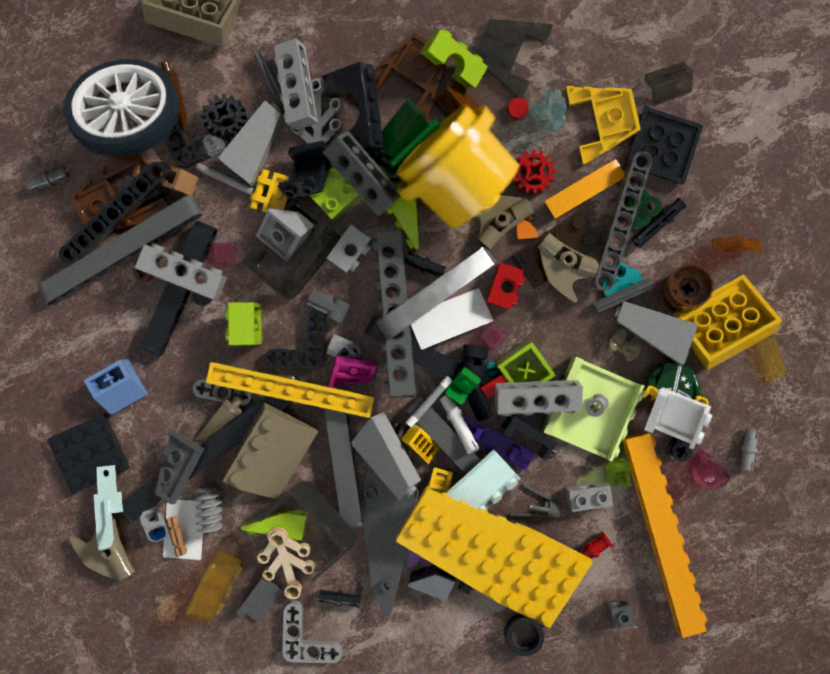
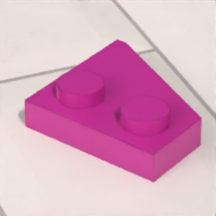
M336 356L327 387L334 388L333 386L342 384L349 387L358 383L371 382L377 367L376 361Z

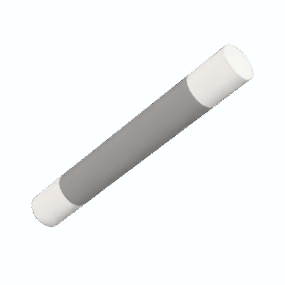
M448 376L440 382L406 421L411 428L451 384L452 380Z

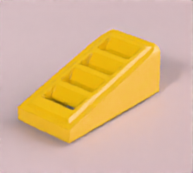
M414 425L412 428L410 427L401 439L427 464L431 462L440 449L437 443L417 425ZM427 443H429V445L426 447V449L422 452V450H423L424 447L427 445Z

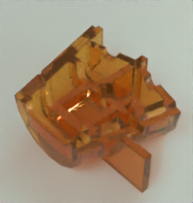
M743 236L711 239L713 249H723V252L762 253V241L758 238L745 239Z

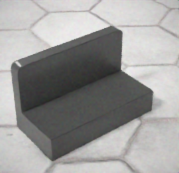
M262 576L242 603L236 615L243 618L247 614L256 622H260L282 592V588L273 581L265 580Z

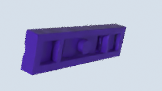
M463 414V419L478 445L491 452L495 450L503 459L525 471L527 470L536 454L534 451L469 415ZM512 446L510 454L507 455L510 447Z

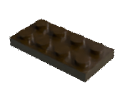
M581 210L512 255L520 269L524 270V275L534 289L548 280L537 246L549 233L565 245L584 255L603 244ZM565 257V261L569 263V259Z

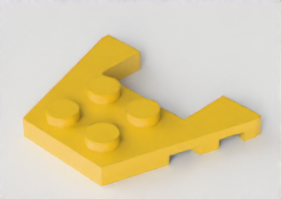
M566 86L570 106L592 101L600 141L579 146L583 165L590 163L641 130L632 89Z

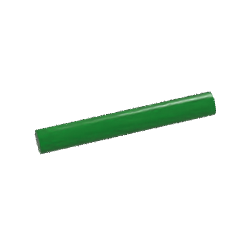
M436 119L431 121L389 161L390 164L395 168L439 127L440 123Z

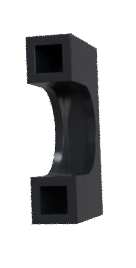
M360 61L323 75V87L326 97L341 99L354 94L358 100L359 116L356 124L349 130V133L367 153L383 149L381 114L378 106V92L376 90L373 65ZM341 134L330 137V141L332 142L337 136Z

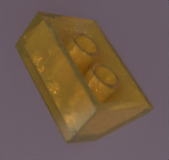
M221 549L211 560L183 617L211 621L215 614L219 616L225 605L221 603L224 596L228 597L234 587L231 585L233 578L237 579L243 569L240 567L242 559Z

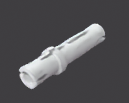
M445 395L440 399V402L448 415L447 419L452 422L467 454L474 453L479 449V446L463 419V413L461 409H458L454 400Z

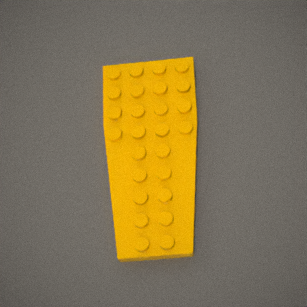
M426 486L396 535V541L499 604L526 617L533 618L548 628L552 626L593 563L591 558L536 530L519 523H511L502 516L489 514L485 509H477L470 506L468 502L463 500L460 502L451 498L444 492L441 494L431 490L429 486Z

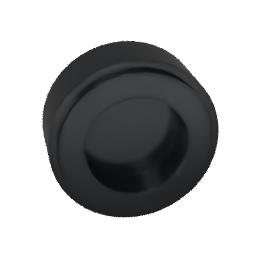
M194 291L192 292V299L197 305L206 306L213 301L209 297Z

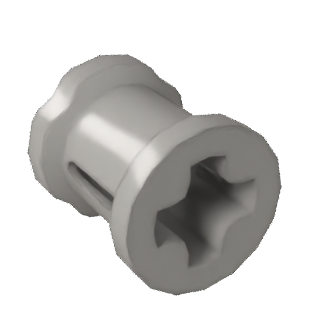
M595 394L586 404L588 414L593 417L602 415L609 405L608 398L603 394Z

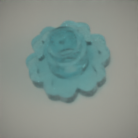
M558 88L548 89V92L543 93L541 101L532 106L531 113L533 119L544 123L546 130L550 132L559 131L566 122L565 113L567 107L561 90Z

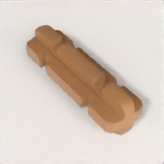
M171 516L166 519L167 527H170V530H168L172 546H175V556L178 557L185 555L187 549L186 545H183L185 541L181 527L178 526V517Z

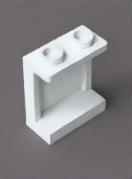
M662 387L657 395L644 430L653 433L654 429L690 443L689 448L694 449L696 443L701 444L705 433L701 432L703 426L708 427L713 416L709 414L711 406Z

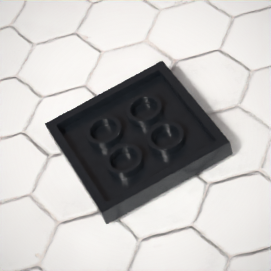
M645 106L639 119L641 130L634 135L624 166L627 167L629 160L638 152H647L652 158L649 170L650 175L683 185L685 184L703 125ZM636 159V164L643 168V161Z
M106 413L47 439L72 495L97 484L96 467L115 465L116 475L130 469ZM105 470L103 473L105 477L109 475L108 470Z

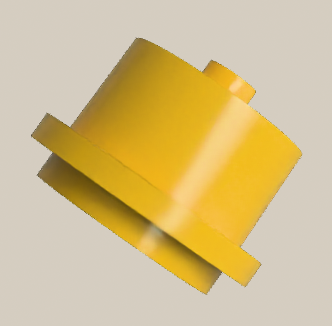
M463 105L444 119L440 126L402 162L396 172L402 178L396 191L407 202L419 196L449 228L454 229L472 219L479 212L484 213L495 205L501 196V191L517 172L519 164L489 130L494 120V115L487 107L483 105L472 111L467 105Z

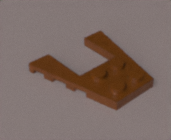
M414 32L375 70L377 92L380 90L393 69L425 91L416 107L427 121L448 58L444 64L435 65L420 53L427 40Z
M141 152L129 156L114 157L108 165L101 168L91 180H88L70 196L84 225L117 195L109 179L145 161ZM163 197L133 212L116 229L138 225L167 208L169 204ZM113 208L112 214L117 218L118 212ZM99 222L98 228L103 231V225Z

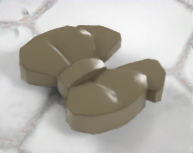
M620 328L615 330V334L608 342L609 350L623 353L627 361H633L640 353L642 347L641 340L638 336H635L628 343L625 341L626 329Z

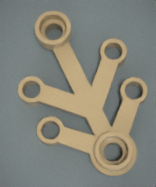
M274 527L268 533V545L265 549L259 551L257 560L262 564L268 563L271 553L275 548H277L279 554L270 566L264 568L262 576L267 581L273 580L276 571L282 564L287 580L284 591L285 596L289 599H297L300 597L302 586L295 579L291 564L300 568L305 574H312L315 570V563L312 560L304 561L289 553L286 546L296 551L300 557H307L311 548L308 543L299 544L290 539L288 532L284 528Z

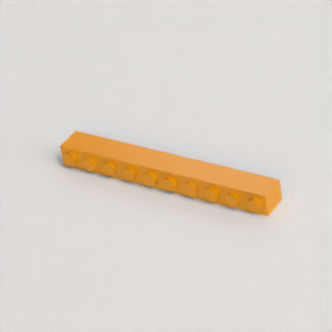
M646 431L628 435L625 439H622V443L676 631L682 638L707 632L705 627L707 619L699 606L701 598L693 585L696 584L695 577L689 571L688 565L690 560L682 547L684 539L682 534L678 533V518L672 512L671 506L673 501L665 488L667 480L665 475L661 474V459L655 453V439L653 435Z

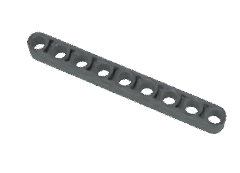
M186 196L37 285V288L47 305L58 303L140 254L144 245L151 247L152 243H159L196 221L203 214L193 196Z

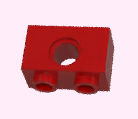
M500 262L486 303L506 310H511V307H515L519 297L516 295L518 287L522 288L525 276H523L524 270ZM503 282L511 284L512 288L509 293L502 291L501 285Z

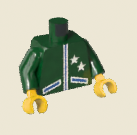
M671 360V364L660 362L659 365H656L646 375V390L642 393L644 398L650 394L652 397L651 401H653L663 387L709 405L708 400L703 396L698 377L694 373L693 368L684 367Z

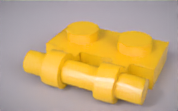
M262 169L260 176H257V185L254 193L251 194L249 208L257 210L259 203H263L262 212L267 213L270 208L285 210L289 199L277 186L279 182L288 181V176L274 172L271 180L268 179L270 171ZM265 185L270 186L266 197L262 196Z

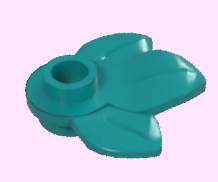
M621 262L619 266L622 271L621 275H616L613 286L609 290L603 291L605 296L642 281L641 273L636 269L628 268L625 263ZM606 278L603 281V287L607 284Z

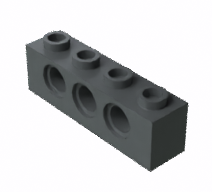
M349 131L337 136L324 150L323 153L329 161L338 169L378 217L389 210L401 198L396 191L397 187Z

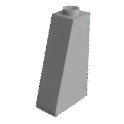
M264 101L218 157L221 162L253 188L257 184V176H260L284 120L280 113L282 110L273 102L269 104Z
M625 301L622 306L618 305L615 317L618 318V324L676 363L684 365L698 324Z
M384 412L371 417L351 442V445L398 500L405 495L410 497L416 492V485L421 479Z

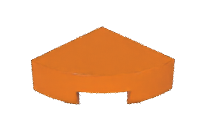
M523 220L516 225L517 240L538 238L536 229L528 221Z

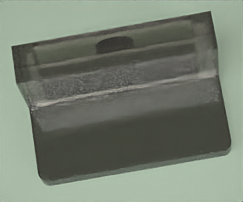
M685 62L645 74V82L652 88V102L654 104L692 92L693 70Z

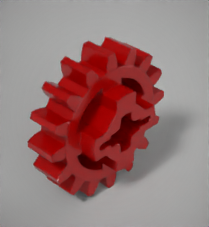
M532 149L531 154L524 151L523 157H517L519 166L514 175L516 178L513 180V183L519 182L518 190L524 187L525 194L532 190V194L535 195L537 190L543 193L545 191L544 187L548 189L551 187L549 181L554 182L555 177L552 174H555L557 169H552L555 162L548 161L550 155L544 157L542 150L539 154H536L535 149ZM531 159H535V160H539V161H538V162H531L530 160H531ZM539 166L537 173L528 178L530 172ZM544 166L547 170V176L544 174ZM521 167L524 171V178L521 176ZM536 182L539 185H530L528 183Z

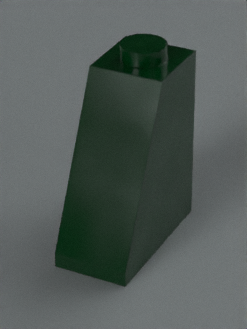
M410 98L402 104L382 130L384 148L380 149L385 157L389 155L393 159L428 125L424 116Z

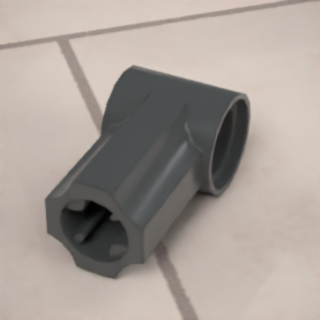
M316 289L312 291L307 301V305L325 313L327 317L340 323L343 322L351 306Z

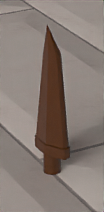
M169 61L161 62V66L177 91L180 106L178 119L185 132L188 117L178 76L179 73L177 69L171 70Z

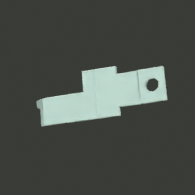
M115 465L96 467L98 494L94 495V508L99 550L112 547L114 539L112 513L123 512L122 493L117 492ZM105 470L109 471V475L107 477H105L103 474Z

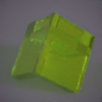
M604 460L605 482L609 485L631 487L630 463L626 460H613L612 462Z

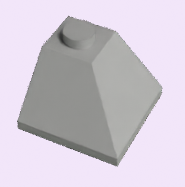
M270 208L256 237L287 262L307 239L314 224L299 212Z

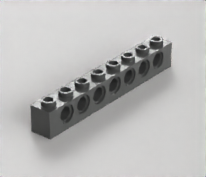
M401 231L376 232V238L372 239V249L377 251V259H374V271H378L379 279H375L376 291H380V299H377L378 311H382V318L387 315L388 311L396 309L407 301ZM384 251H390L392 252L393 256L391 258H386L383 256L382 253ZM387 270L393 271L395 276L388 278L384 275V272ZM388 290H393L396 292L397 296L395 298H389L387 297L386 292ZM410 325L399 332V339L391 338L388 340L384 334V340H380L381 352H385L386 360H382L383 373H387V381H384V392L389 394V399L409 398L416 395ZM399 351L402 354V358L394 360L391 357V352ZM395 371L403 373L404 379L402 381H396L393 378Z

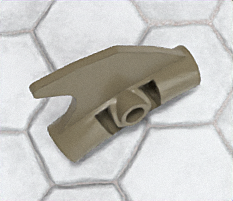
M500 196L499 200L488 211L484 213L479 212L476 216L481 220V227L477 240L491 250L509 230L535 213L526 197Z
M549 233L537 246L548 282L559 293L573 303H576L578 300L573 291V283L582 278H595L600 266V260L570 248ZM565 257L569 259V263L565 261Z
M112 518L114 539L110 548L98 549L96 529L93 538L89 542H84L75 536L69 537L76 554L84 565L91 570L116 579L118 582L135 572L120 540L115 518Z

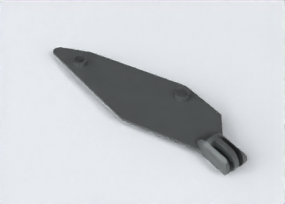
M395 422L394 431L409 457V447L401 441L409 430L408 425L402 424L400 428V423ZM368 465L360 495V505L372 589L382 614L388 616L392 612L408 548L396 541V535L415 506L414 494L410 497L405 495L398 500ZM386 582L391 584V588L386 586Z

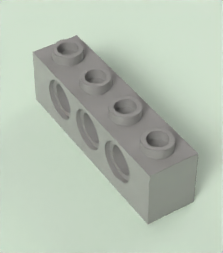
M296 38L275 45L274 61L278 68L277 80L281 86L282 93H280V98L284 104L285 112L283 117L286 124L295 130L317 124L318 118L305 46Z
M152 243L151 247L143 246L135 266L136 269L211 299H219L227 277L222 275L223 271L214 267H210V270L202 267L203 263L191 259L190 262L183 260L184 255L174 251L171 252V255L163 252L164 247ZM162 258H166L167 264L164 268H160L159 262ZM184 265L186 267V273L185 275L180 276L178 270L181 266ZM201 273L206 275V280L203 284L198 282V276Z
M578 380L495 383V408L497 413L503 416H512L515 413L533 415L540 412L548 415L555 412L572 414L575 411H582L583 386ZM563 395L560 401H555L557 396ZM537 396H543L540 401L534 402ZM516 397H522L521 401L513 402Z

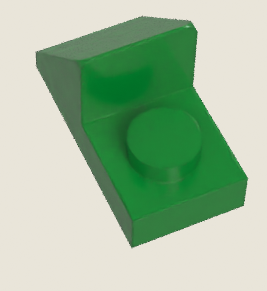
M464 367L445 389V394L462 405L481 379Z

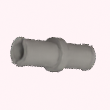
M745 428L744 443L740 449L742 450L740 469L753 471L755 453H758L756 445L759 430Z

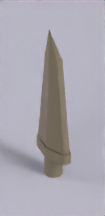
M237 396L233 401L226 398L193 442L206 440L236 416H239L242 413L239 406L244 402L243 398Z

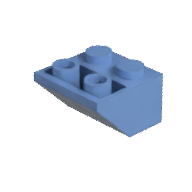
M128 359L119 360L83 380L93 398L111 415L148 395Z

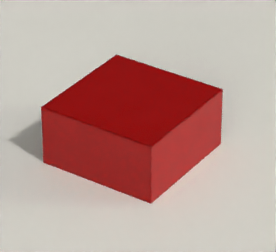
M502 373L480 385L487 399L495 395V383H508Z

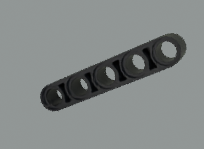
M373 315L364 333L380 342V340H384V334L379 331V326L376 323L380 318ZM400 333L395 335L392 339H399ZM411 337L413 362L443 379L448 376L452 380L460 364L430 347L421 350L418 341Z

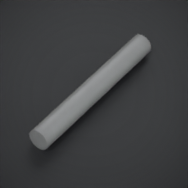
M198 163L196 166V170L249 195L254 193L255 188L201 163Z

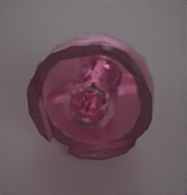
M700 449L690 459L688 464V471L692 476L690 481L697 488L703 487L710 491L718 490L730 481V476L718 462L715 463L710 459L712 458L710 454Z

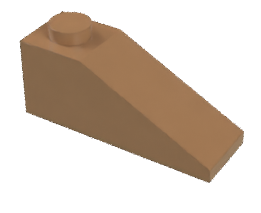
M144 159V162L135 166L132 176L136 177L154 161ZM157 166L156 174L161 177L163 171L161 167ZM170 166L172 174L161 187L192 196L198 177L182 169Z

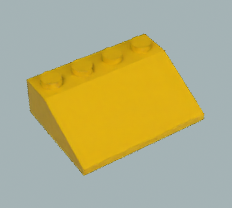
M744 274L713 291L711 298L696 310L689 313H673V317L698 324L690 347L707 371L779 331L782 322L781 318Z

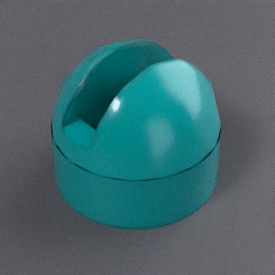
M488 361L486 363L487 369L496 366L497 370L489 373L486 371V376L496 377L500 369L496 362Z

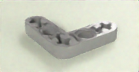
M289 601L283 612L284 659L288 662L298 663L338 662L343 651L342 646L338 642L302 641L303 606L299 601ZM294 606L295 610L298 611L295 614V619L291 621L292 612L288 610ZM295 626L298 629V634L296 636L289 635L288 627ZM291 642H295L294 651H297L295 655H291L289 651ZM310 647L317 648L318 655L310 656L307 653V649ZM322 647H325V649H324V652H325V653H324V656H321V654H322ZM331 648H335V652H337L335 656H331Z

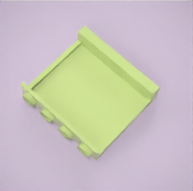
M572 356L562 381L578 380L583 386L582 411H575L572 414L564 412L547 414L541 431L612 462L613 458H616L620 452L619 444L621 440L627 436L629 421H632L636 415L635 407L637 402H640L643 398L644 385L637 384L588 363L581 358ZM595 394H603L608 398V407L598 417L589 415L586 410L587 402ZM563 395L557 396L555 401H560Z

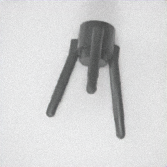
M522 484L523 488L546 499L547 502L544 501L542 506L528 505L529 509L542 511V513L509 514L510 517L558 519L561 515L562 504L556 502L555 497H550L526 484Z

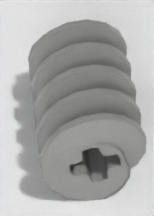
M214 487L195 489V492L201 493L200 496L195 498V500L201 501V504L196 505L195 508L202 510V512L196 514V517L202 518V520L196 522V525H200L202 528L196 531L207 533L221 529L223 524L219 521L223 519V516L218 513L222 511V507L218 505L222 503V499L218 498V496L222 494V491Z

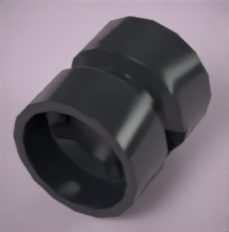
M463 344L462 356L464 360L461 361L460 371L465 367L475 375L486 376L487 364L484 361L488 358L489 347Z

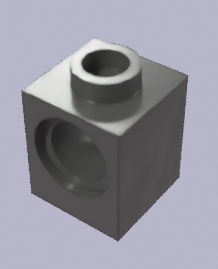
M626 598L606 601L609 622L614 629L635 626L632 605Z

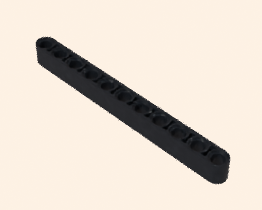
M297 374L290 378L301 381ZM266 396L200 445L204 448V451L189 479L242 441L264 402L282 411L292 404L293 401ZM159 476L122 503L123 512L121 513L129 523L162 500V498L155 494Z

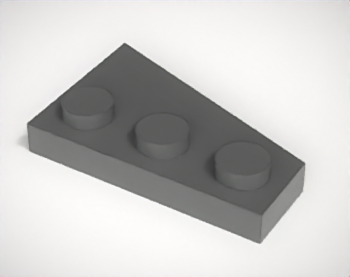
M169 429L167 435L169 436L168 446L165 447L163 454L165 455L164 465L160 469L155 494L169 504H176L204 448L176 430Z

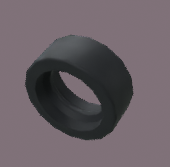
M520 613L512 616L507 621L504 634L506 643L511 651L520 656H531L541 649L544 642V631L539 622ZM528 623L535 628V640L528 645H518L512 638L513 629L517 625Z

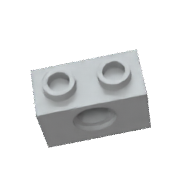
M350 225L327 256V259L347 274L350 271L354 272L360 264L359 258L362 254L366 256L372 248V245H370L372 241L365 234ZM351 245L355 246L357 249L355 255H346V248Z
M605 481L565 487L567 505L572 512L613 506L611 486Z

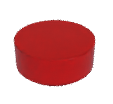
M519 97L511 100L508 105V114L516 120L524 118L529 110L527 101Z

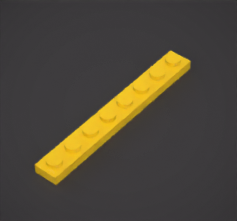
M210 362L206 383L368 418L371 416L374 402L373 396Z

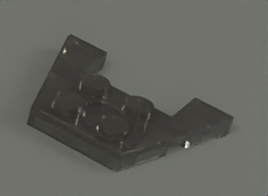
M490 19L475 54L483 59V63L488 66L486 69L488 73L492 76L494 75L506 89L512 91L516 98H523L529 81L511 74L512 67L525 37L545 45L554 25Z

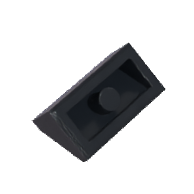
M478 384L468 395L467 400L476 419L481 421L492 418L493 414Z

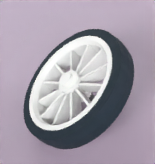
M119 59L90 69L74 82L64 101V116L71 133L86 149L104 156L120 157L143 152L161 142L175 126L180 106L177 91L169 76L161 68L142 60ZM130 82L125 92H122L121 83ZM140 83L145 84L139 89H137ZM116 85L117 92L111 94L107 88ZM155 90L159 92L157 94L149 95ZM102 92L108 99L95 96ZM160 104L158 109L149 107ZM88 105L96 106L94 108L87 109ZM137 115L147 116L151 118L148 121L143 122ZM95 119L88 125L85 123L86 120ZM120 121H122L124 132L115 133ZM107 125L104 133L99 132L101 128Z

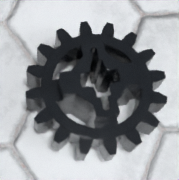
M225 94L222 95V98H218L215 95L214 101L207 100L209 106L203 105L204 112L201 113L203 125L207 127L208 133L213 132L216 138L220 134H222L223 139H226L227 134H230L233 138L234 132L238 133L240 127L245 125L244 120H247L245 107L239 99L235 101L233 95L229 99L226 98ZM211 117H213L215 124L212 123Z

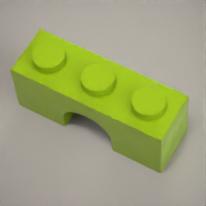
M445 29L432 31L420 52L435 65L444 64L447 58L451 56L456 63V69L452 78L466 89L476 88L488 68L480 56L470 53L465 44L455 41L452 38V34Z

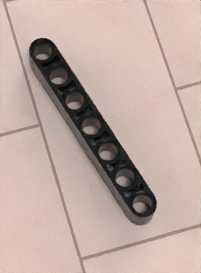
M163 161L150 163L60 248V260L65 264H72L88 255L170 178L172 174L170 165ZM157 166L161 167L163 171L161 177L156 174ZM143 180L146 181L148 186L146 191L141 187ZM128 194L131 195L133 199L132 204H129L127 201ZM113 208L118 212L117 218L112 214ZM99 222L103 225V231L98 228ZM84 236L89 239L88 245L84 241ZM70 249L73 250L75 254L74 258L70 255Z
M197 220L193 224L180 253L184 255L183 260L190 262L191 259H194L204 264L216 237L217 228ZM184 265L181 266L178 270L180 276H183L186 273V267ZM168 281L141 341L140 349L158 357L163 355L191 294V290Z

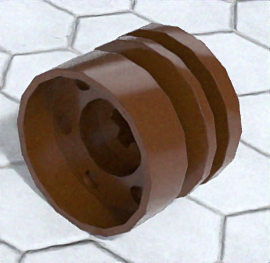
M685 264L678 267L665 280L662 287V297L670 309L679 313H689L705 304L711 298L714 291V281L711 274L704 267L697 264ZM683 287H685V290L689 292L686 295L684 294V290H681Z

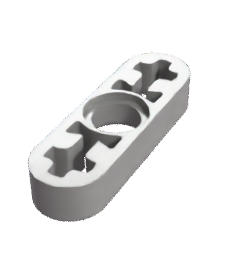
M207 379L198 380L193 385V392L199 398L220 402L227 398L233 401L231 400L233 388L226 387L229 394L226 398H221L218 395V389L221 387L219 385L214 387L213 396H211L212 391H205L202 394L199 386L203 385V383H205L206 388H213V384L206 383ZM237 389L234 391V393L238 394L243 392L242 390ZM245 391L248 398L244 399L241 405L249 404L253 399V393Z

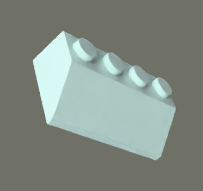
M493 450L446 494L460 502L461 500L468 502L470 506L477 509L487 510L492 504L498 503L507 490L513 489L520 477Z

